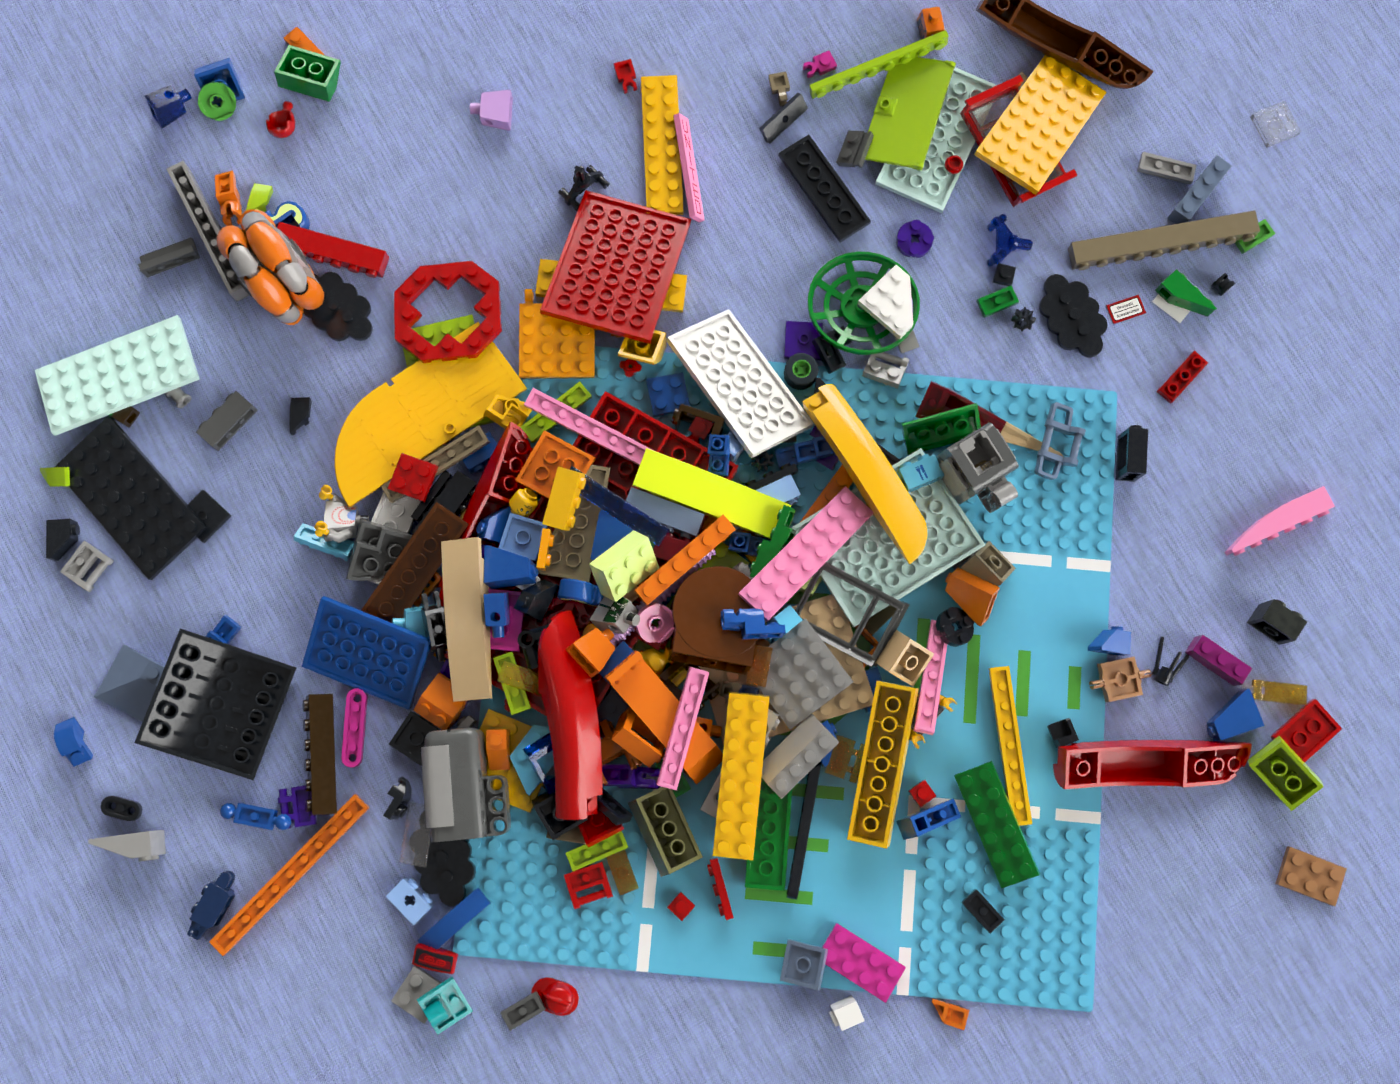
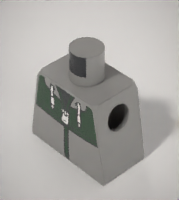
M604 596L589 620L600 631L608 628L613 633L623 634L630 625L637 626L639 624L640 616L637 614L638 610L625 597L614 602Z

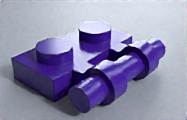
M305 785L291 787V796H287V788L279 789V798L277 800L278 804H280L281 814H287L291 820H294L295 827L317 824L316 816H309V812H306L305 801L308 800V791H305ZM288 802L293 804V814H289Z

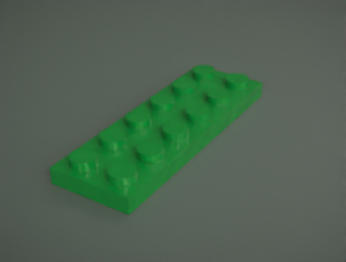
M989 761L955 774L954 777L1001 888L1039 876V870L993 762Z
M762 777L753 860H747L745 887L785 891L792 789L781 799Z

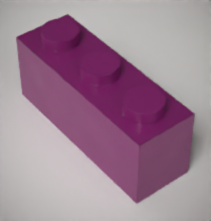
M1205 635L1194 637L1185 651L1187 655L1233 686L1242 685L1253 669Z

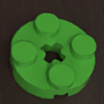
M210 82L200 90L198 106L201 112L208 118L222 121L228 119L234 113L236 97L231 88L226 86V84ZM215 96L222 99L220 106L212 103Z

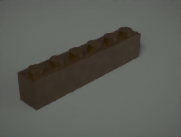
M309 694L302 704L303 712H306V719L303 720V730L307 731V739H304V751H307V759L304 760V770L308 771V779H305V791H308L305 809L306 812H309V816L332 815L337 813L333 694Z

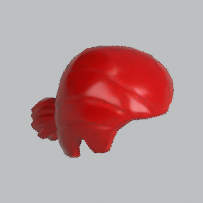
M285 101L282 104V110L269 114V121L266 120L268 132L276 138L289 137L295 130V118L291 111L293 108L291 102Z

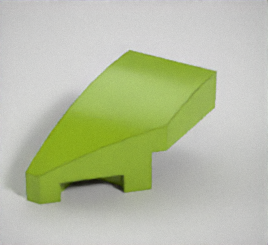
M254 183L246 211L250 209L267 211L266 205H268L274 192L273 187Z
M69 467L40 468L42 476L50 487L70 486Z

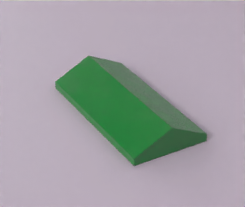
M975 403L902 423V434L907 454L911 455L920 448L926 451L956 443L981 428L978 405Z

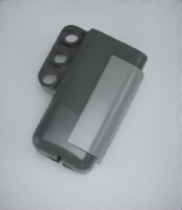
M458 728L429 732L425 737L424 747H421L426 828H430L431 842L475 839L507 833L511 828L508 781L502 775L487 776L485 736L482 730L478 728ZM495 779H499L502 782V787L499 790L493 787ZM497 799L503 802L502 810H497L494 806ZM498 820H502L505 823L503 831H499L496 828Z

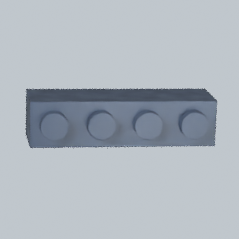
M1216 155L1167 218L1175 224L1188 222L1232 165Z
M631 487L623 509L630 513V515L625 514L627 517L632 518L636 512L648 520L647 525L653 523L654 525L662 526V530L668 533L675 531L680 533L682 538L695 539L698 536L705 518V514Z

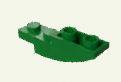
M784 505L779 510L777 525L770 534L771 541L763 539L762 543L757 547L756 553L758 555L755 562L751 564L750 577L754 578L794 538L796 531L790 528L796 510L792 507Z

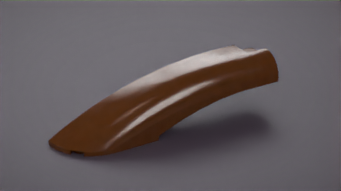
M980 0L976 8L978 13L1035 50L1054 58L1057 62L1112 87L1120 89L1136 87L1145 82L1153 73V70L1096 31L1092 32L1042 8L1031 0Z

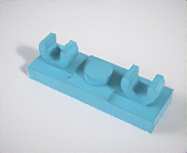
M302 523L294 535V541L299 542L300 545H307L309 548L332 554L336 558L345 559V561H348L352 554L353 541L347 539L341 543L335 541L325 542L324 535L321 537L316 536V529Z

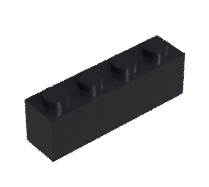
M457 470L412 533L416 532L436 502L457 516L459 514L462 515L467 508L466 504L472 498L477 483Z

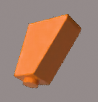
M957 568L953 573L950 572L945 580V583H947L945 591L977 625L982 626L989 619L1000 587L960 568Z

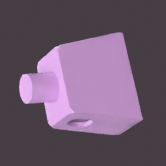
M511 90L482 93L480 103H470V114L480 115L481 123L484 126L511 131L513 105Z

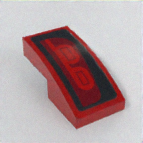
M419 943L415 946L412 964L436 972L453 974L458 954L442 947L434 949Z

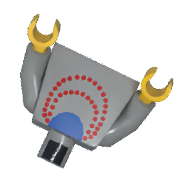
M323 485L319 498L322 500L328 498L329 501H326L324 521H318L314 526L316 529L315 535L318 537L324 535L325 542L335 541L337 543L355 538L360 520L369 521V515H359L357 505L349 508L345 500L336 494H331L332 488L329 485Z

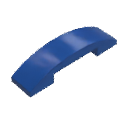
M477 888L417 941L434 949H439L469 921L490 904V901Z

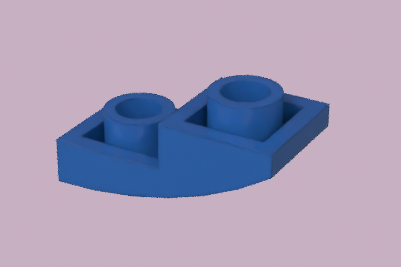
M710 434L708 472L728 477L730 459L729 435Z
M734 531L731 533L728 550L757 557L758 545L762 543L763 539L771 541V539Z

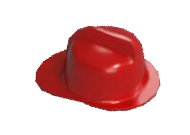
M545 977L539 979L532 987L531 994L535 991L538 992L546 1007V1012L565 1016L571 1014L578 1005V992L568 983Z

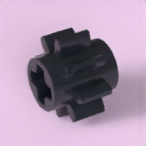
M1026 307L1022 310L1016 309L1015 315L1011 318V321L1015 322L1014 328L1017 327L1021 332L1026 328L1030 330L1036 320L1035 317H1032L1033 310L1030 311Z
M765 451L751 458L755 460L751 463V467L756 466L757 472L763 469L767 472L768 465L773 466L774 464L770 461L773 458V454L769 455ZM764 457L765 461L763 464H760L759 460Z

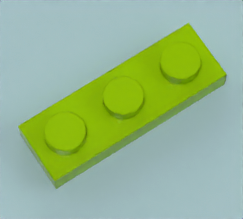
M513 652L493 658L511 714L515 715L531 709Z
M620 831L589 848L584 844L565 854L572 871H576L629 847L623 832Z

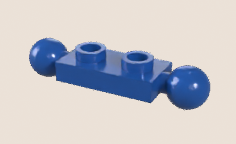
M226 803L220 809V814L223 818L231 819L234 817L233 823L273 830L274 824L280 830H286L291 825V818L287 814L277 816L278 810L238 803L237 809L232 803Z

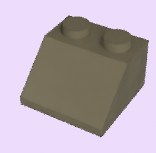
M990 541L960 567L996 586L1001 585L1016 569Z

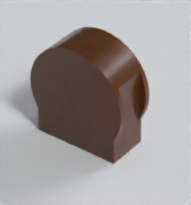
M713 566L696 571L680 585L670 607L674 622V632L671 635L668 661L746 675L752 667L755 643L758 639H742L741 629L740 631L722 630L720 614L722 609H733L735 614L739 608L753 609L738 595L751 581L749 577L732 568Z

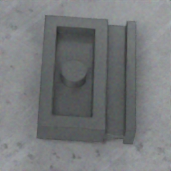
M848 130L836 163L843 167L859 166V168H862L874 137L871 131L865 133L864 131Z

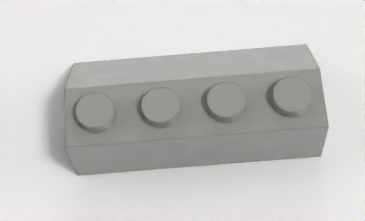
M811 714L763 760L762 778L782 799L839 741Z

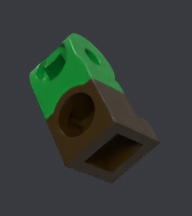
M129 406L109 414V416L130 428L140 412Z

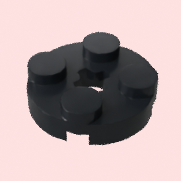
M950 607L937 617L936 629L940 631L942 635L940 638L943 642L957 647L971 640L974 633V621L964 610ZM954 623L958 626V630L956 631L954 630V626H952V624Z

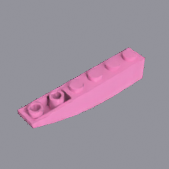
M1325 487L1318 488L1266 514L1239 536L1225 551V554L1227 556L1233 553L1234 556L1245 552L1244 548L1249 545L1252 549L1263 544L1261 542L1262 539L1272 540L1278 537V532L1282 530L1287 533L1296 529L1295 524L1301 523V525H1305L1313 521L1311 517L1315 515L1320 518L1329 514L1328 509L1335 507Z

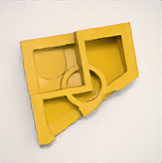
M496 395L483 415L506 429L509 422H513L521 427L532 410L525 407V402L519 401L518 398L508 399L505 396Z

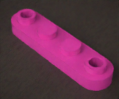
M358 688L350 690L346 696L341 759L343 764L350 768L357 767L362 763L368 697L363 690ZM357 695H360L361 700L359 702L355 701V697ZM352 754L356 755L355 761L350 760Z

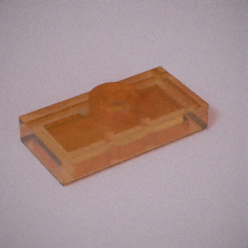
M755 644L752 667L748 671L746 684L766 687L772 647Z
M625 850L606 857L620 895L639 888Z

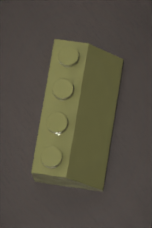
M661 787L628 803L661 877L703 858L672 789Z

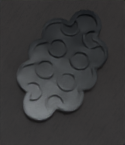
M335 272L325 273L321 277L314 274L324 291V301L317 309L307 310L303 308V314L312 318L316 328L326 330L329 337L335 341H343L349 336L358 341L369 338L373 331L372 324L367 318L371 313L369 301L365 297L358 295L356 288L350 283H344L342 278Z
M1059 274L1049 276L1043 288L1046 296L1039 303L1040 313L1048 318V329L1050 332L1057 334V341L1061 348L1065 350L1077 348L1083 356L1089 358L1097 356L1103 348V341L1100 336L1105 333L1108 326L1106 318L1098 313V302L1089 297L1088 287L1084 283L1079 281L1069 283L1064 276Z
M424 811L420 818L421 829L415 831L410 839L412 851L416 853L414 867L422 874L420 885L428 894H439L443 904L457 906L465 899V885L472 882L476 875V867L469 860L472 854V847L466 840L431 842L430 828H426Z

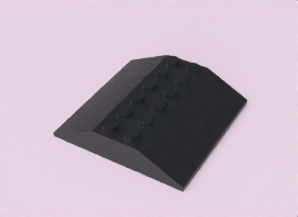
M180 628L134 743L254 780L296 667Z

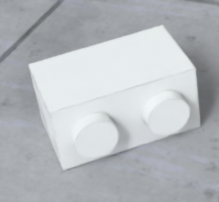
M852 995L830 1005L832 1011L829 1012L832 1022L835 1027L839 1026L842 1031L865 1021Z

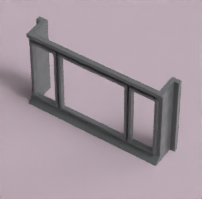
M826 562L813 575L795 611L800 615L823 570L874 596L850 643L811 622L809 623L824 642L870 667L873 665L877 667L876 660L897 630L910 604L904 601L901 602ZM880 599L897 609L873 655H870L857 648L855 644ZM782 607L775 615L779 614L785 608Z

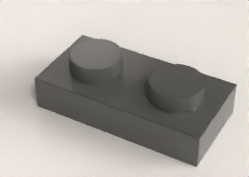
M535 991L504 1009L500 1014L511 1031L545 1011L546 1007L538 992Z

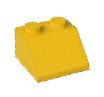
M655 330L650 344L624 337L618 356L655 365L662 360L666 350V333Z

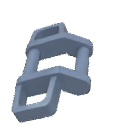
M1058 402L1051 404L1044 425L1046 429L1041 450H1038L1036 475L1053 480L1057 479L1061 465L1077 467L1082 436L1085 435L1086 430L1071 426L1072 407ZM1056 408L1066 412L1065 424L1053 420ZM1053 430L1074 436L1070 457H1063L1048 451ZM1043 460L1055 463L1052 475L1042 471Z

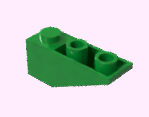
M1177 269L1155 289L1167 303L1207 317L1217 309L1213 302L1207 299Z

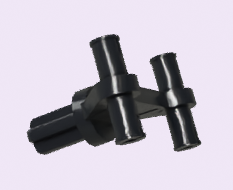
M582 165L580 167L575 166L574 184L570 192L568 193L565 188H561L558 192L565 199L564 202L568 206L571 205L576 212L580 206L576 201V197L594 182L599 183L604 189L610 185L603 177V173L597 171L592 165L586 168L587 172H585Z

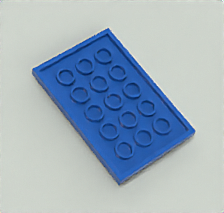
M323 596L319 602L301 667L353 688L361 689L365 693L409 710L412 707L430 650V641L428 637Z

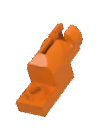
M233 170L215 175V192L220 204L222 220L225 225H232L231 218L234 214L239 225L242 207L240 194L236 188L235 174Z

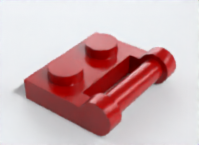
M603 862L564 874L575 910L581 908V905L595 900L613 897ZM603 884L604 889L578 898L576 892Z

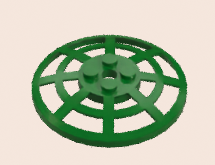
M872 252L846 253L835 257L821 267L814 276L809 288V317L817 332L828 343L840 350L858 355L879 354L891 350L909 336L918 319L920 297L913 278L910 276L911 297L913 300V326L900 340L898 339L888 346L882 347L879 339L887 336L890 331L885 329L876 335L873 326L879 322L865 310L858 308V300L886 275L889 268L892 269L897 265L909 276L910 274L899 263L881 254ZM852 261H872L882 264L878 274L867 271L855 272ZM845 263L847 274L837 278L831 285L822 280V277L831 269ZM857 278H869L874 281L871 286L858 285ZM849 280L851 288L844 294L836 290L841 283ZM818 286L826 292L824 312L814 313L813 296ZM831 296L841 301L840 310H829ZM843 317L848 323L845 330L840 329L832 318ZM827 319L830 326L841 335L838 341H834L825 334L816 320ZM855 327L865 328L868 337L854 336L851 333ZM848 339L857 342H871L874 349L859 350L844 346Z

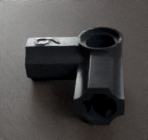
M549 624L522 631L518 635V644L522 647L528 670L538 668L539 640L543 629L547 628ZM527 634H530L532 637L531 644L526 642Z

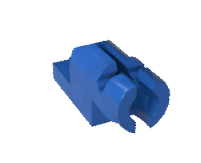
M739 608L736 614L733 609H722L720 614L722 630L740 631L741 629L742 639L782 638L786 633L785 625H779L778 622H771L765 625L764 612L760 609Z

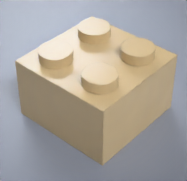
M896 630L875 663L913 687L934 653Z

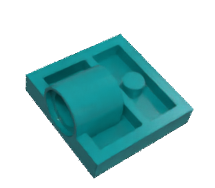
M452 976L416 999L437 1035L473 1012Z

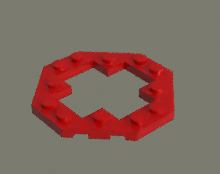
M473 261L419 266L394 292L396 342L422 363H431L434 360H458V358L468 357V359L477 358L502 332L499 281ZM461 277L484 295L473 308L485 320L462 343L447 333L436 346H433L411 329L422 317L421 312L411 304L434 280L449 290Z

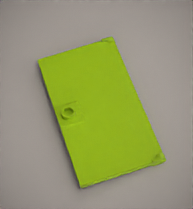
M916 57L906 64L901 63L888 70L868 132L871 131L874 137L865 160L904 166L916 170L923 169L956 65L955 62Z

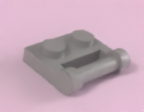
M885 352L872 354L862 376L898 389L910 359L905 357L902 359ZM876 358L899 365L900 368L877 361Z
M83 541L60 572L86 591L91 592L94 588V583L107 566H111L114 560L90 543ZM98 558L102 561L86 582L82 580Z

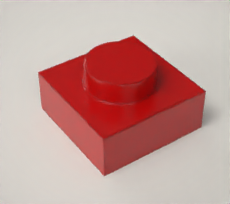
M922 780L908 791L920 808L936 797V794L926 780Z
M680 892L667 908L683 921L695 907V904Z

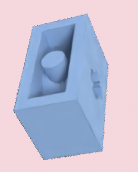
M404 878L386 897L415 925L434 907L431 903L433 899L427 893H422L418 889L419 885L414 879ZM408 896H414L415 900L413 901L416 902L409 904L408 900H410V898H408Z

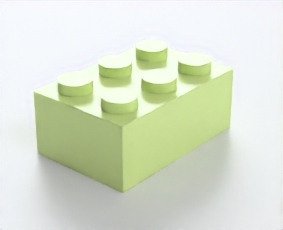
M634 530L589 563L601 595L614 602H617L659 569L649 538Z

